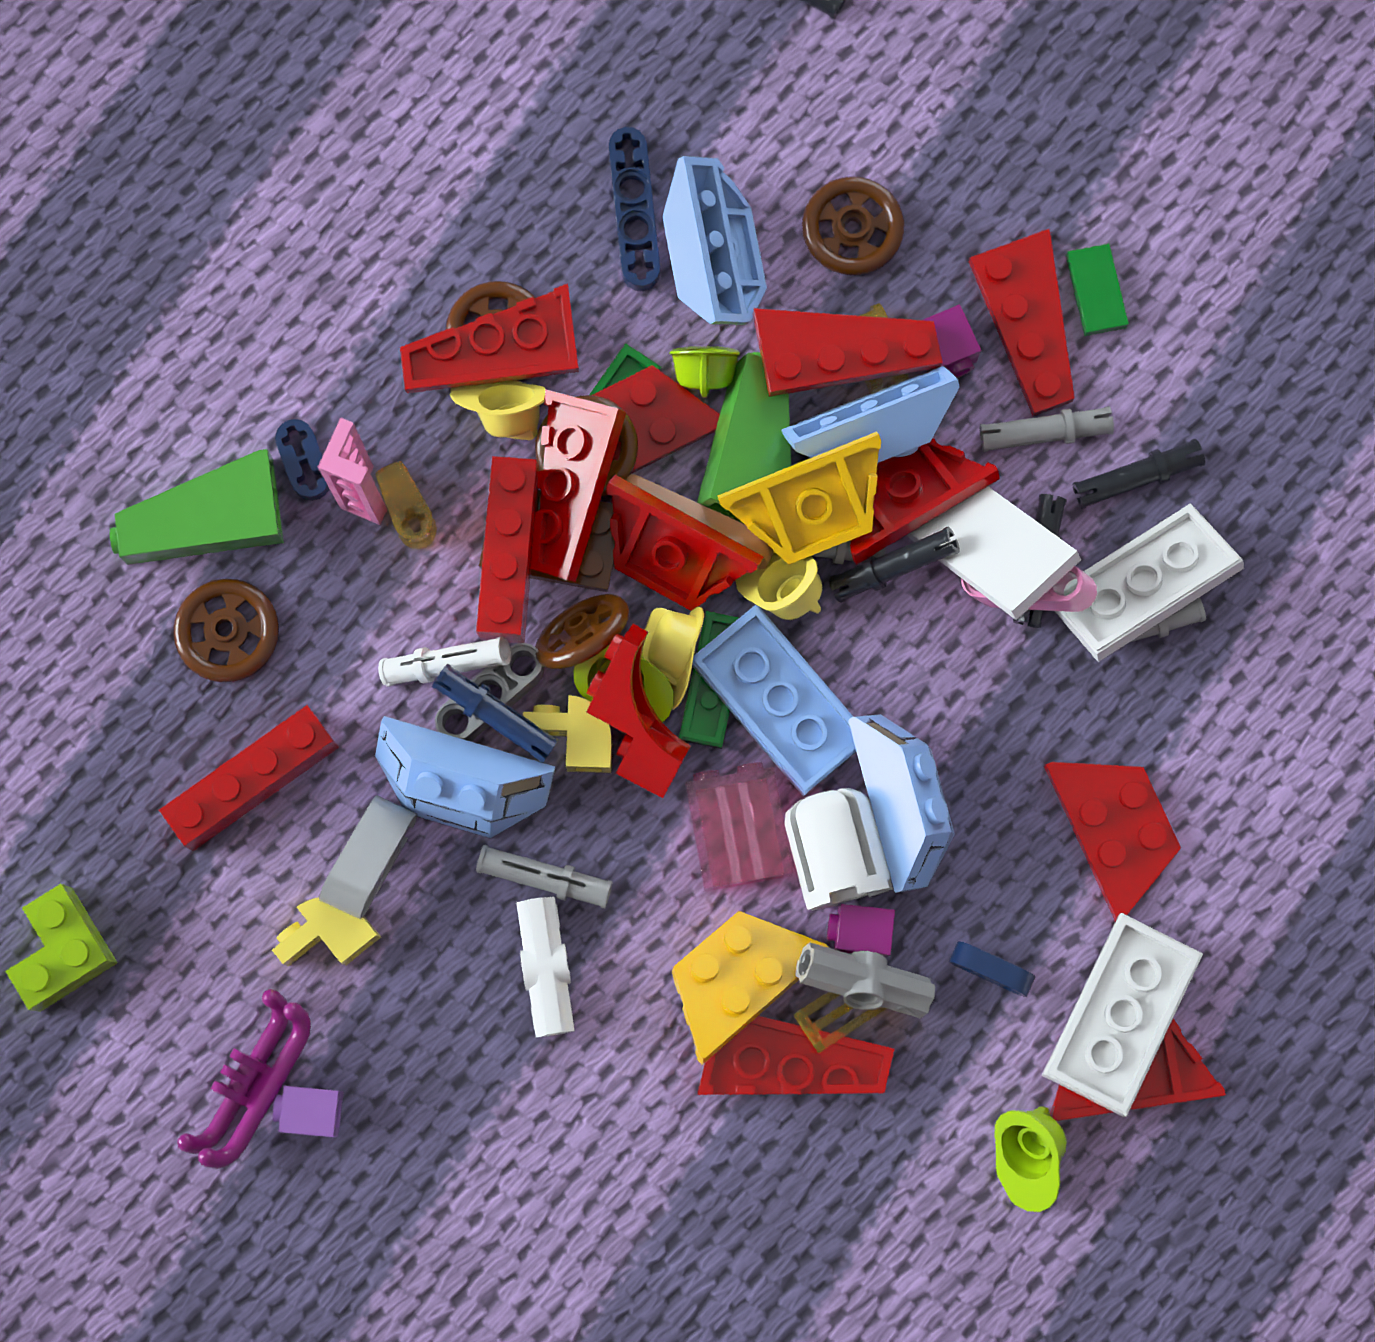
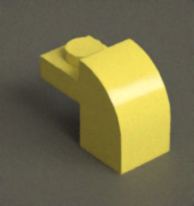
M568 695V713H560V707L555 705L533 706V712L523 711L524 717L550 735L567 736V772L611 773L612 737L609 724L586 713L591 703L590 701Z
M318 897L297 906V909L307 922L301 926L297 921L287 927L277 936L276 939L280 944L272 949V951L282 964L290 966L318 942L323 940L340 963L348 965L379 940L381 936L365 916L362 919H358L320 901Z

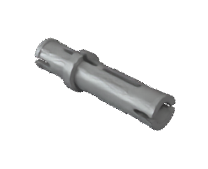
M1109 406L1079 412H1072L1069 408L1062 409L1061 413L1057 415L986 425L980 424V438L983 441L982 450L983 452H988L989 450L1064 440L1065 444L1075 443V438L1103 434L1111 435L1114 433L1113 416L1109 417L1112 411Z
M487 845L482 847L476 867L477 873H485L518 884L557 894V899L566 901L567 897L601 906L604 909L607 906L613 885L611 880L607 881L575 872V867L570 865L561 868L493 849Z

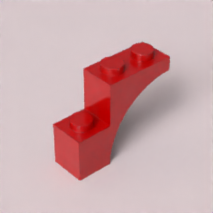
M632 624L624 637L616 634L609 645L604 657L610 660L611 663L606 673L598 670L586 692V694L593 697L586 713L626 733L616 753L617 756L623 758L616 774L664 798L691 745L673 734L658 718L649 703L641 676L642 651L649 632Z

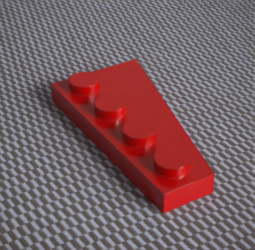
M1050 228L970 257L969 264L1032 416L1073 402L1075 397Z
M568 283L554 288L553 292L537 298L530 297L517 302L516 306L495 314L491 312L475 318L476 321L455 329L451 327L401 346L400 353L406 393L579 372Z
M758 308L753 310L769 397L936 369L941 367L943 363L934 321Z
M545 389L544 405L548 406L547 426H542L541 445L545 446L543 471H538L537 488L541 489L540 510L535 512L530 569L576 582L627 412Z
M757 1016L704 1063L697 1095L885 1093L894 1048Z

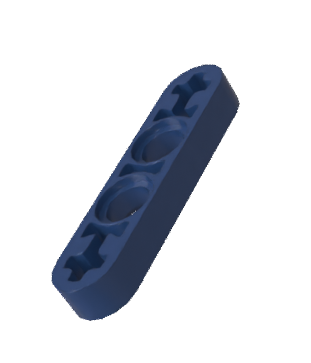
M623 127L616 130L609 139V159L621 272L624 283L629 288L643 292L653 288L660 277V260L648 150L645 136L639 130L633 127ZM626 139L631 140L632 146L640 147L633 149L634 167L625 168L623 150H616L622 147L623 140ZM633 179L641 182L644 186L643 194L636 199L624 197L620 192V187L625 181ZM641 220L646 223L649 232L643 239L633 240L625 234V226L630 221ZM652 247V250H646V248ZM625 249H629V250H633V251H631V252H629V253H626V252H625ZM635 250H643L645 267L653 268V270L646 273V279L643 280L638 279L636 273H629V270H633L636 267Z

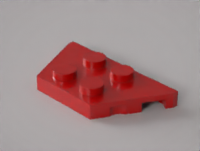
M653 365L592 395L603 397L617 404L627 412L626 414L635 427L638 439V454L631 474L714 433L720 416L718 412ZM621 442L617 443L613 460L618 461L621 451Z
M932 438L931 442L919 446L918 450L911 455L904 457L894 456L878 462L876 472L878 476L877 487L873 501L872 532L851 540L850 550L853 561L856 565L996 482L1000 479L998 468L989 462L983 466L965 458L964 451L950 445H940L934 438Z
M614 475L608 482L606 487L607 495H612L614 513L610 518L611 535L615 540V547L613 549L614 568L684 608L692 611L697 606L706 602L709 596L719 594L730 587L736 579L748 572L750 574L754 572L764 558L762 555L621 477Z
M1050 762L1044 768L1116 922L1120 913L1128 915L1179 852L1181 846L1144 767Z
M1174 1018L1168 1027L1130 1110L1226 1096L1224 1087L1215 1080L1201 1060L1203 1058L1183 1036L1181 1028ZM1059 1084L1050 1116L1056 1121L1114 1112Z

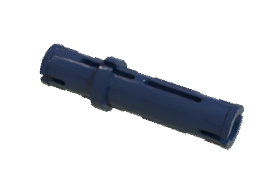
M449 663L443 668L432 685L433 689L438 690L463 707L465 715L470 718L472 715L476 716L513 743L529 752L541 763H544L559 741L558 738L545 732L489 693L491 688L484 683L482 686H479L454 669Z

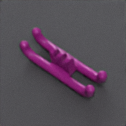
M268 989L262 995V1002L271 1009L272 1013L268 1025L251 1054L248 1055L234 1048L230 1057L240 1063L239 1067L235 1069L224 1064L220 1073L231 1079L229 1084L226 1085L215 1080L211 1086L213 1091L225 1098L209 1126L200 1135L195 1136L185 1133L178 1138L177 1145L179 1149L186 1153L199 1154L198 1161L205 1167L219 1169L229 1166L241 1156L309 1039L311 1021L308 1012L298 1003H287L286 998L274 989ZM290 1020L293 1024L291 1035L275 1063L270 1067L266 1062ZM241 1105L247 1107L246 1113L229 1142L220 1150L211 1149L225 1135Z

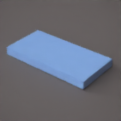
M754 605L694 655L693 668L802 796H805L857 752L848 719L854 716L759 606Z

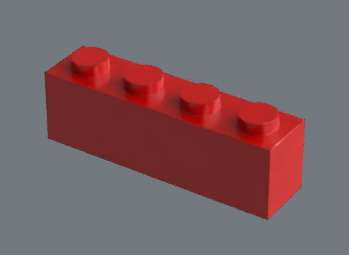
M492 456L476 633L482 641L503 636L504 639H507L508 643H525L535 512L537 511L539 490L537 483L538 471L540 470L537 459Z
M306 705L160 808L159 811L184 847L194 851L334 752L339 746L312 709Z

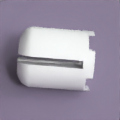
M851 788L826 791L796 802L786 812L784 825L807 910L825 909L837 906L838 903L855 900L867 895L869 897L893 889L872 806L864 793Z

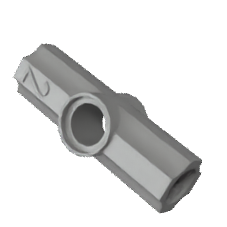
M809 942L803 947L796 964L795 977L799 978L800 983L843 995L844 1002L855 1009L873 1010L883 1007L922 1018L928 1014L929 1007L935 997V984L931 983L930 978L888 966L887 959L876 952L858 951L847 954Z

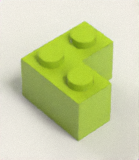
M59 884L22 907L45 947L5 972L27 1009L41 1012L118 962L73 888Z

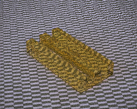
M827 992L800 1009L793 1016L817 1052L820 1053L887 1008L880 1007L867 1010L824 1039H822L818 1031L854 1008L844 1003L813 1024L808 1016L842 995Z

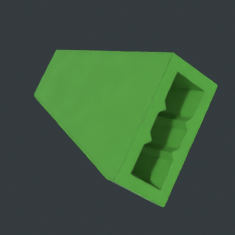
M748 352L737 361L733 381L727 386L697 503L738 522L741 521L720 505L717 495L791 466L790 444L784 438L782 429L790 426L789 394L769 397L760 352Z
M268 449L255 451L114 514L116 527L110 528L109 531L113 553L119 554V557L127 565L284 543L273 457Z

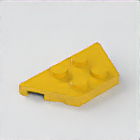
M874 432L717 495L718 500L723 508L736 516L754 535L767 543L785 562L792 564L872 532L873 501L877 487L878 476L876 472L879 449H881V438L878 432Z
M741 911L735 913L673 966L672 969L675 986L683 1003L686 1023L690 1027L695 1043L697 1060L703 1065L799 981V978L795 977L796 964L804 946L811 942L829 947L825 943Z

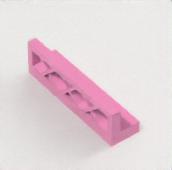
M340 418L318 468L340 509L381 525L387 508L371 476L374 466L354 423Z

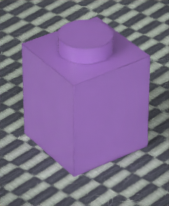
M284 1086L283 1095L277 1094L273 1107V1122H279L278 1132L339 1137L344 1091Z

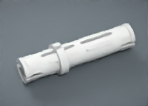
M503 636L432 651L424 647L416 649L410 655L381 659L378 666L381 682L386 687L417 680L423 684L430 683L438 677L448 663L459 672L508 665L511 661V650L507 639H504Z

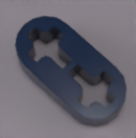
M298 419L287 420L280 425L275 435L276 446L286 473L298 496L309 501L319 500L330 490L323 476L317 480L318 487L310 490L306 484L299 485V482L305 479L302 465L309 463L315 475L321 474L318 468L323 457L320 446L309 424ZM297 430L300 436L307 435V438L301 441L305 454L299 457L292 445H284V443L290 440L289 433Z
M957 941L949 959V963L1022 997L1028 996L1036 978L1032 973L961 941Z

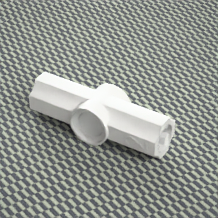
M542 897L517 902L523 950H520L525 988L526 991L529 990L531 1013L536 1037L575 1032L568 984H571L570 971L567 965L565 943L562 944L560 922L555 897Z

